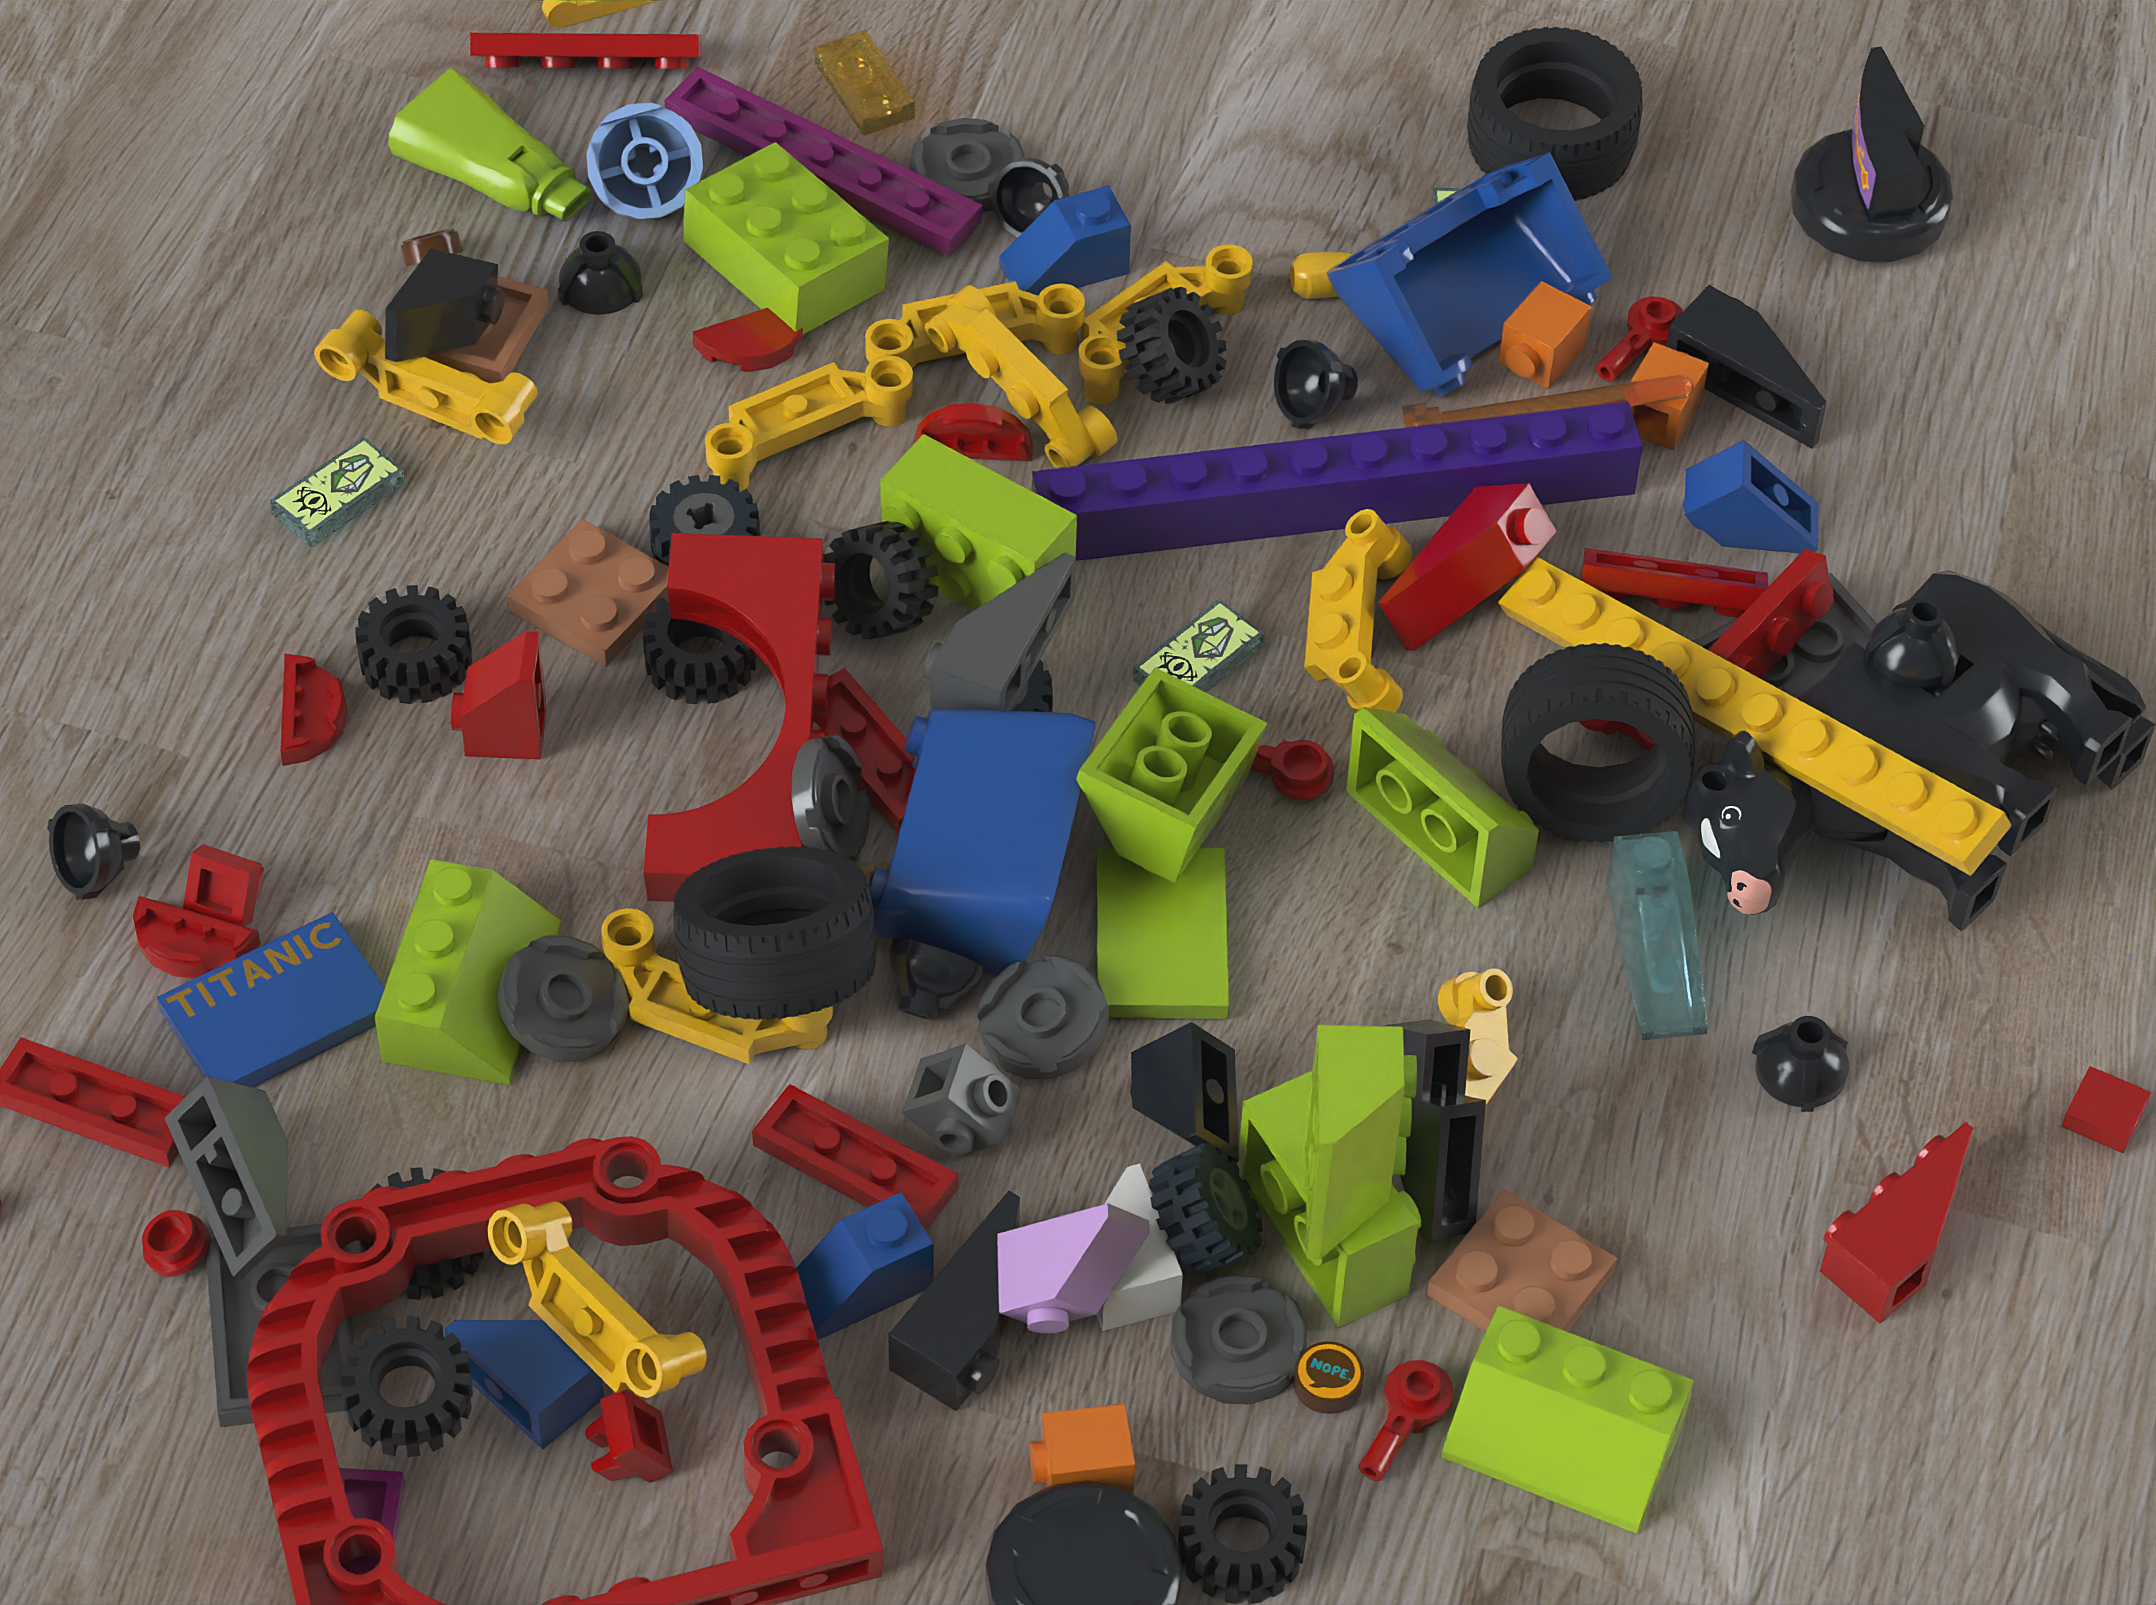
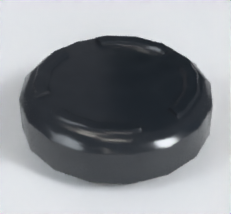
M1853 128L1826 135L1804 151L1795 170L1791 188L1793 214L1805 233L1830 252L1858 261L1892 262L1917 255L1939 239L1948 220L1953 200L1951 177L1937 155L1920 144L1918 159L1924 169V176L1916 212L1877 220L1871 219L1860 194L1853 164Z
M1086 1480L1051 1485L1018 1502L994 1531L986 1561L985 1581L990 1605H1177L1181 1590L1182 1566L1176 1537L1153 1506L1124 1488Z

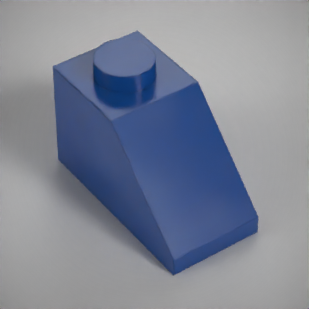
M1109 185L1057 199L999 256V264L1009 282L1016 281L1019 290L1038 296L1044 288L1053 284H1069L1080 288L1129 274L1131 224Z
M1745 440L1686 469L1685 498L1683 501L1685 516L1695 528L1702 529L1722 547L1801 553L1804 549L1818 550V502Z
M901 1192L841 1219L796 1267L817 1339L820 1340L924 1292L934 1280V1243Z
M454 1320L444 1328L445 1336L447 1337L453 1332L460 1340L461 1352H467L472 1385L542 1450L600 1402V1399L604 1398L603 1380L543 1320Z

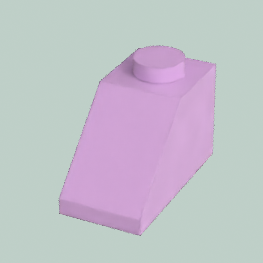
M1107 1203L997 1234L999 1313L1027 1323L1028 1330L1036 1333L1062 1332L1069 1328L1070 1321L1096 1315L1150 1234L1149 1220Z

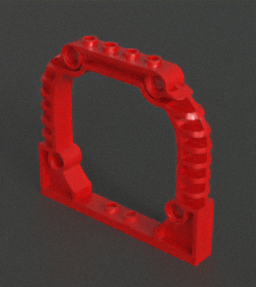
M633 1136L616 1137L604 1141L596 1138L581 1139L558 1152L537 1157L529 1154L514 1155L504 1159L495 1167L470 1173L461 1170L447 1171L435 1176L428 1183L403 1189L393 1186L380 1187L369 1191L361 1199L348 1201L336 1206L325 1217L321 1226L322 1247L317 1248L292 1269L288 1281L265 1307L261 1315L249 1353L247 1390L296 1605H446L424 1595L400 1578L395 1542L387 1528L381 1523L368 1518L354 1519L345 1494L323 1402L322 1365L343 1319L347 1316L372 1311L392 1302L407 1288L416 1266L429 1265L443 1259L450 1260L458 1258L460 1255L466 1256L491 1250L488 1238V1224L495 1212L519 1204H528L536 1207L553 1201H557L567 1208L572 1219V1230L585 1227L598 1239L618 1246L643 1245L669 1238L677 1242L711 1269L731 1306L762 1418L757 1419L748 1429L744 1439V1478L753 1498L744 1515L730 1533L729 1562L651 1582L645 1577L630 1578L613 1585L608 1593L581 1600L575 1595H565L550 1599L542 1605H775L882 1577L883 1546L841 1404L839 1398L834 1397L800 1278L787 1246L773 1224L754 1208L751 1202L744 1196L704 1180L700 1172L680 1166L661 1165V1159L656 1149L643 1139ZM623 1176H633L643 1181L640 1185L633 1188H622L613 1184L615 1180ZM364 1240L373 1244L367 1251L352 1254L342 1250L354 1241ZM779 1451L789 1453L796 1459L791 1465L782 1468L768 1466L762 1461L766 1455ZM360 1556H369L379 1560V1564L372 1571L365 1574H354L345 1570V1566L351 1560Z

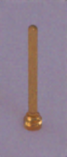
M1674 375L1440 412L1439 406L1427 408V403L1424 402L1402 406L1404 427L1406 428L1629 402L1630 407L1686 398L1693 391V383L1686 375Z

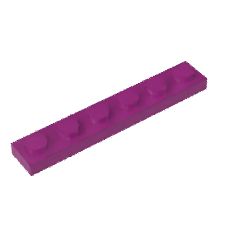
M697 67L664 100L665 108L674 111L678 116L684 118L691 124L694 131L747 157L776 142L855 210L948 256H951L982 222L981 204L700 67Z

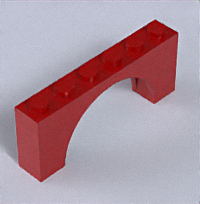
M672 533L667 584L671 618L695 621L718 628L745 643L769 667L782 691L786 707L780 734L773 749L757 771L742 785L722 798L699 808L670 814H648L643 871L647 901L674 902L677 889L680 888L681 883L685 882L687 877H690L695 871H699L700 868L721 858L769 847H804L794 819L791 797L792 771L797 753L805 741L825 737L824 730H814L815 712H827L828 674H818L819 656L831 655L832 618H822L823 600L834 601L835 563H824L823 539Z

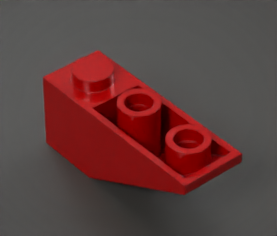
M1967 1122L1946 1139L1942 1135L1932 1138L1919 1152L1914 1165L1901 1176L1896 1172L1886 1176L1871 1194L1868 1204L1856 1214L1851 1210L1843 1212L1829 1226L1823 1240L1827 1243L1820 1272L1879 1323L1883 1322L1926 1285L1972 1135L1973 1127Z

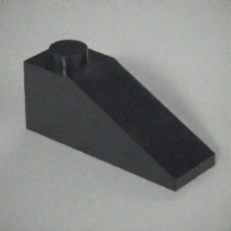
M1708 285L1670 325L1666 347L1684 352L1709 363L1704 389L1813 449L1819 442L1827 404L1826 400L1758 311L1745 305L1739 299Z
M1011 1191L1004 1195L888 1334L889 1370L955 1411L958 1410L972 1392L976 1394L982 1393L993 1380L999 1367L1000 1360L997 1358L1005 1315L999 1313L997 1234L1017 1229L1020 1223V1197Z

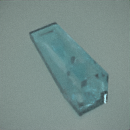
M1678 831L1616 836L1613 839L1606 886L1642 1040L1707 1034L1708 1021L1691 885Z

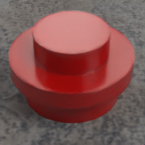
M169 1210L157 1215L148 1223L142 1235L145 1262L156 1274L164 1277H175L189 1272L203 1260L209 1249L210 1233L208 1228L197 1216L180 1210Z

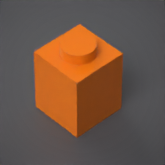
M1541 281L1504 322L1498 363L1510 369L1516 375L1528 378L1549 389L1586 347L1592 307Z
M1655 342L1652 344L1627 386L1624 402H1629L1641 438L1675 450L1702 403L1709 366L1708 362Z
M1125 1404L1041 1413V1440L1029 1442L1030 1466L1034 1484L1046 1483V1487L1087 1480L1121 1487L1134 1494L1135 1459Z

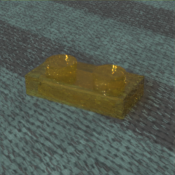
M866 30L814 47L815 65L863 136L915 119L914 100Z

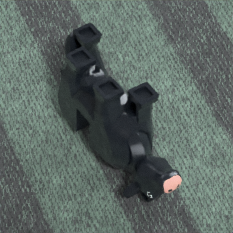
M1951 570L1933 573L1909 600L1895 606L1892 612L1905 608L1909 601L1917 597L1931 598L1943 607L1944 618L1953 627L1960 645V656L1952 682L1946 686L1940 683L1923 688L1898 684L1881 674L1873 662L1867 663L1864 655L1865 649L1854 642L1825 678L1796 698L2003 811L2012 826L1997 844L2000 850L2009 856L2013 855L2047 823L2058 789L2044 781L2028 780L2022 773L2005 766L2006 759L2020 757L2030 751L2040 759L2050 761L2054 753L2049 746L2043 743L2047 740L2066 750L2074 778L2084 785H2088L2098 776L2103 783L2113 790L2141 764L2156 726L2155 723L2142 716L2147 707L2139 691L2128 679L2062 640L2037 622L2030 613L2006 594L1981 581ZM1740 731L1731 738L1726 747L1724 757L1720 762L1709 763L1699 768L1685 798L1684 819L1696 831L1703 859L1722 874L1729 901L1733 907L1743 914L1754 915L1767 912L1776 905L1784 886L1785 871L1794 861L1813 831L1816 834L1889 858L1912 877L1938 888L1947 900L1948 920L1960 931H1963L1994 901L2007 865L2006 862L1996 855H1988L1971 876L1763 759L1759 745L1747 731Z

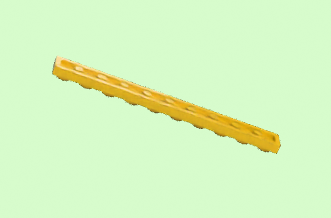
M1537 556L1498 601L1508 617L1565 649L1566 647H1575L1579 644H1618L1622 647H1631L1636 651H1643L1644 654L1653 656L1657 661L1660 660L1665 667L1668 666L1672 673L1677 675L1679 682H1682L1690 700L1694 721L1729 741L1738 732L1747 731L1759 745L1763 759L1970 876L2012 826L2005 813Z

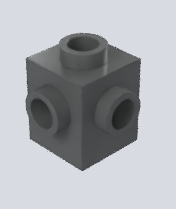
M965 1043L920 1059L902 1113L930 1135L940 1148L958 1157L994 1146L1003 1141L1012 1125L1011 1115L1020 1087L1001 1073L992 1061L982 1057Z

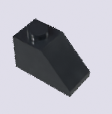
M430 248L385 308V359L398 362L475 345L490 324L495 325L502 314L504 291L497 289L498 264Z
M1190 1022L1132 1051V1084L1130 1087L1132 1108L1195 1147L1207 1143L1214 1144L1216 1149L1222 1148L1227 1153L1228 1162L1233 1160L1235 1163L1239 1162L1235 1049L1195 1023Z

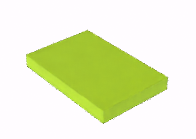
M1097 847V978L1109 1007V1018L1228 1019L1229 980L1225 848H1199L1176 883H1173L1118 855L1114 847Z

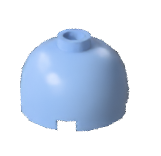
M652 102L628 104L608 114L593 133L586 153L588 178L598 198L616 214L637 221L663 219L682 209L685 201V189L698 183L703 171L701 144L691 124L678 116L674 111Z

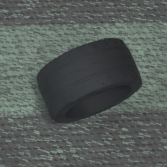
M1543 27L1523 30L1520 33L1517 32L1510 37L1504 38L1503 41L1497 42L1496 46H1492L1489 52L1484 55L1472 83L1467 126L1472 157H1474L1476 164L1479 165L1480 170L1484 171L1486 175L1501 167L1550 152L1574 201L1581 198L1586 199L1588 196H1595L1597 193L1605 191L1606 188L1613 186L1614 182L1619 181L1620 177L1625 174L1637 146L1643 110L1642 86L1639 73L1635 70L1631 60L1622 51L1618 50L1614 44L1611 45L1609 41L1603 40L1597 35H1591L1586 31L1581 32L1580 30H1572L1566 27ZM1538 98L1560 99L1587 108L1600 118L1601 121L1595 125L1575 130L1545 129L1521 120L1509 108L1517 103Z
M1609 643L1569 646L1563 650L1559 649L1553 654L1549 653L1543 659H1538L1534 665H1530L1526 672L1520 675L1519 680L1515 681L1513 689L1511 688L1502 719L1501 763L1505 785L1513 803L1517 805L1519 811H1525L1533 823L1541 826L1543 830L1551 831L1557 836H1564L1566 839H1575V841H1598L1603 843L1606 841L1615 842L1620 839L1626 840L1629 837H1637L1641 833H1647L1652 828L1660 826L1663 821H1667L1670 815L1674 814L1677 808L1682 805L1683 799L1686 798L1695 767L1694 716L1688 694L1682 682H1679L1677 675L1673 674L1668 666L1665 667L1663 662L1657 661L1651 655L1644 654L1643 651H1636L1631 647H1622L1618 644L1609 645ZM1603 719L1625 722L1649 734L1656 743L1648 752L1627 763L1593 767L1572 764L1549 753L1540 742L1546 735L1568 723Z
M790 846L769 847L733 854L716 862L709 863V865L700 868L699 871L692 873L690 877L685 879V882L681 883L674 896L673 925L679 967L684 985L691 999L696 1001L699 1006L702 1005L706 1010H711V1012L733 1018L739 1017L754 1020L783 1019L802 1014L806 1015L826 1007H832L834 1004L850 998L852 994L860 991V988H863L866 982H869L876 967V933L872 899L865 874L851 859L848 860L845 856L838 855V853L819 850L818 848Z

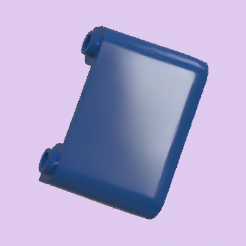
M1550 152L1501 167L1474 180L1326 272L1336 294L1419 391L1432 389L1435 396L1446 394L1468 380L1464 371L1472 366L1470 359L1502 339L1504 322L1541 281L1589 305L1597 299L1594 290L1613 278Z
M931 708L927 718L916 715L904 747V752L914 755L912 768H915L916 771L894 854L886 870L878 867L874 868L868 883L872 899L876 936L891 941L893 938L902 937L931 945L983 965L985 972L994 975L1000 974L1009 965L1023 961L1024 965L1045 925L1055 897L1081 790L1076 778L1080 768L1088 759L1095 731V721L1072 713Z

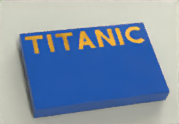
M331 912L158 996L157 1001L160 1012L204 1079L207 1076L253 1087L376 1026L375 1014L385 987L338 918Z

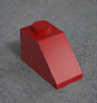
M539 631L523 632L467 668L464 693H454L451 704V728L453 731H462L465 756L541 760L547 704Z

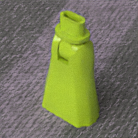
M453 68L445 71L398 112L394 118V124L388 137L389 148L393 155L427 170L462 182L506 207L521 212H526L532 208V213L543 217L550 213L560 220L567 222L588 203L591 197V189L576 180L573 168L565 165L552 149L522 128L487 94Z

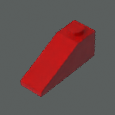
M1525 483L1474 487L1378 603L1406 650H1416L1523 572L1555 534L1556 530L1531 485Z

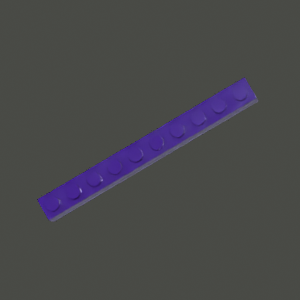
M1629 402L1038 470L1032 471V492L1077 515L1076 561L1345 529L1349 519L1364 509L1375 511L1385 524L1448 517L1453 514L1474 487L1529 483L1541 505L1633 495L1636 490L1643 446Z

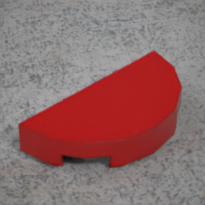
M765 308L693 331V346L706 360L712 363L715 362L716 358L725 363L739 364L740 371L750 372L772 368L790 359L794 354V347L803 338V328L795 332L769 308Z
M979 403L951 404L931 412L918 424L913 441L914 444L925 434L970 459L1032 461L1033 442L1029 429L1015 415L996 406Z
M284 654L280 753L282 765L286 766L309 761L327 751L343 733L348 716L341 680L338 677L332 676L330 672L316 666L315 659L309 656Z
M142 896L138 897L133 913L139 949L154 967L175 977L195 979L257 949L261 944L258 930Z

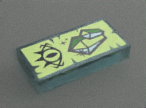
M363 437L271 499L272 514L312 548L404 485V470L367 438Z
M1219 599L1136 664L1133 669V681L1141 686L1155 667L1207 692L1263 647L1264 632Z

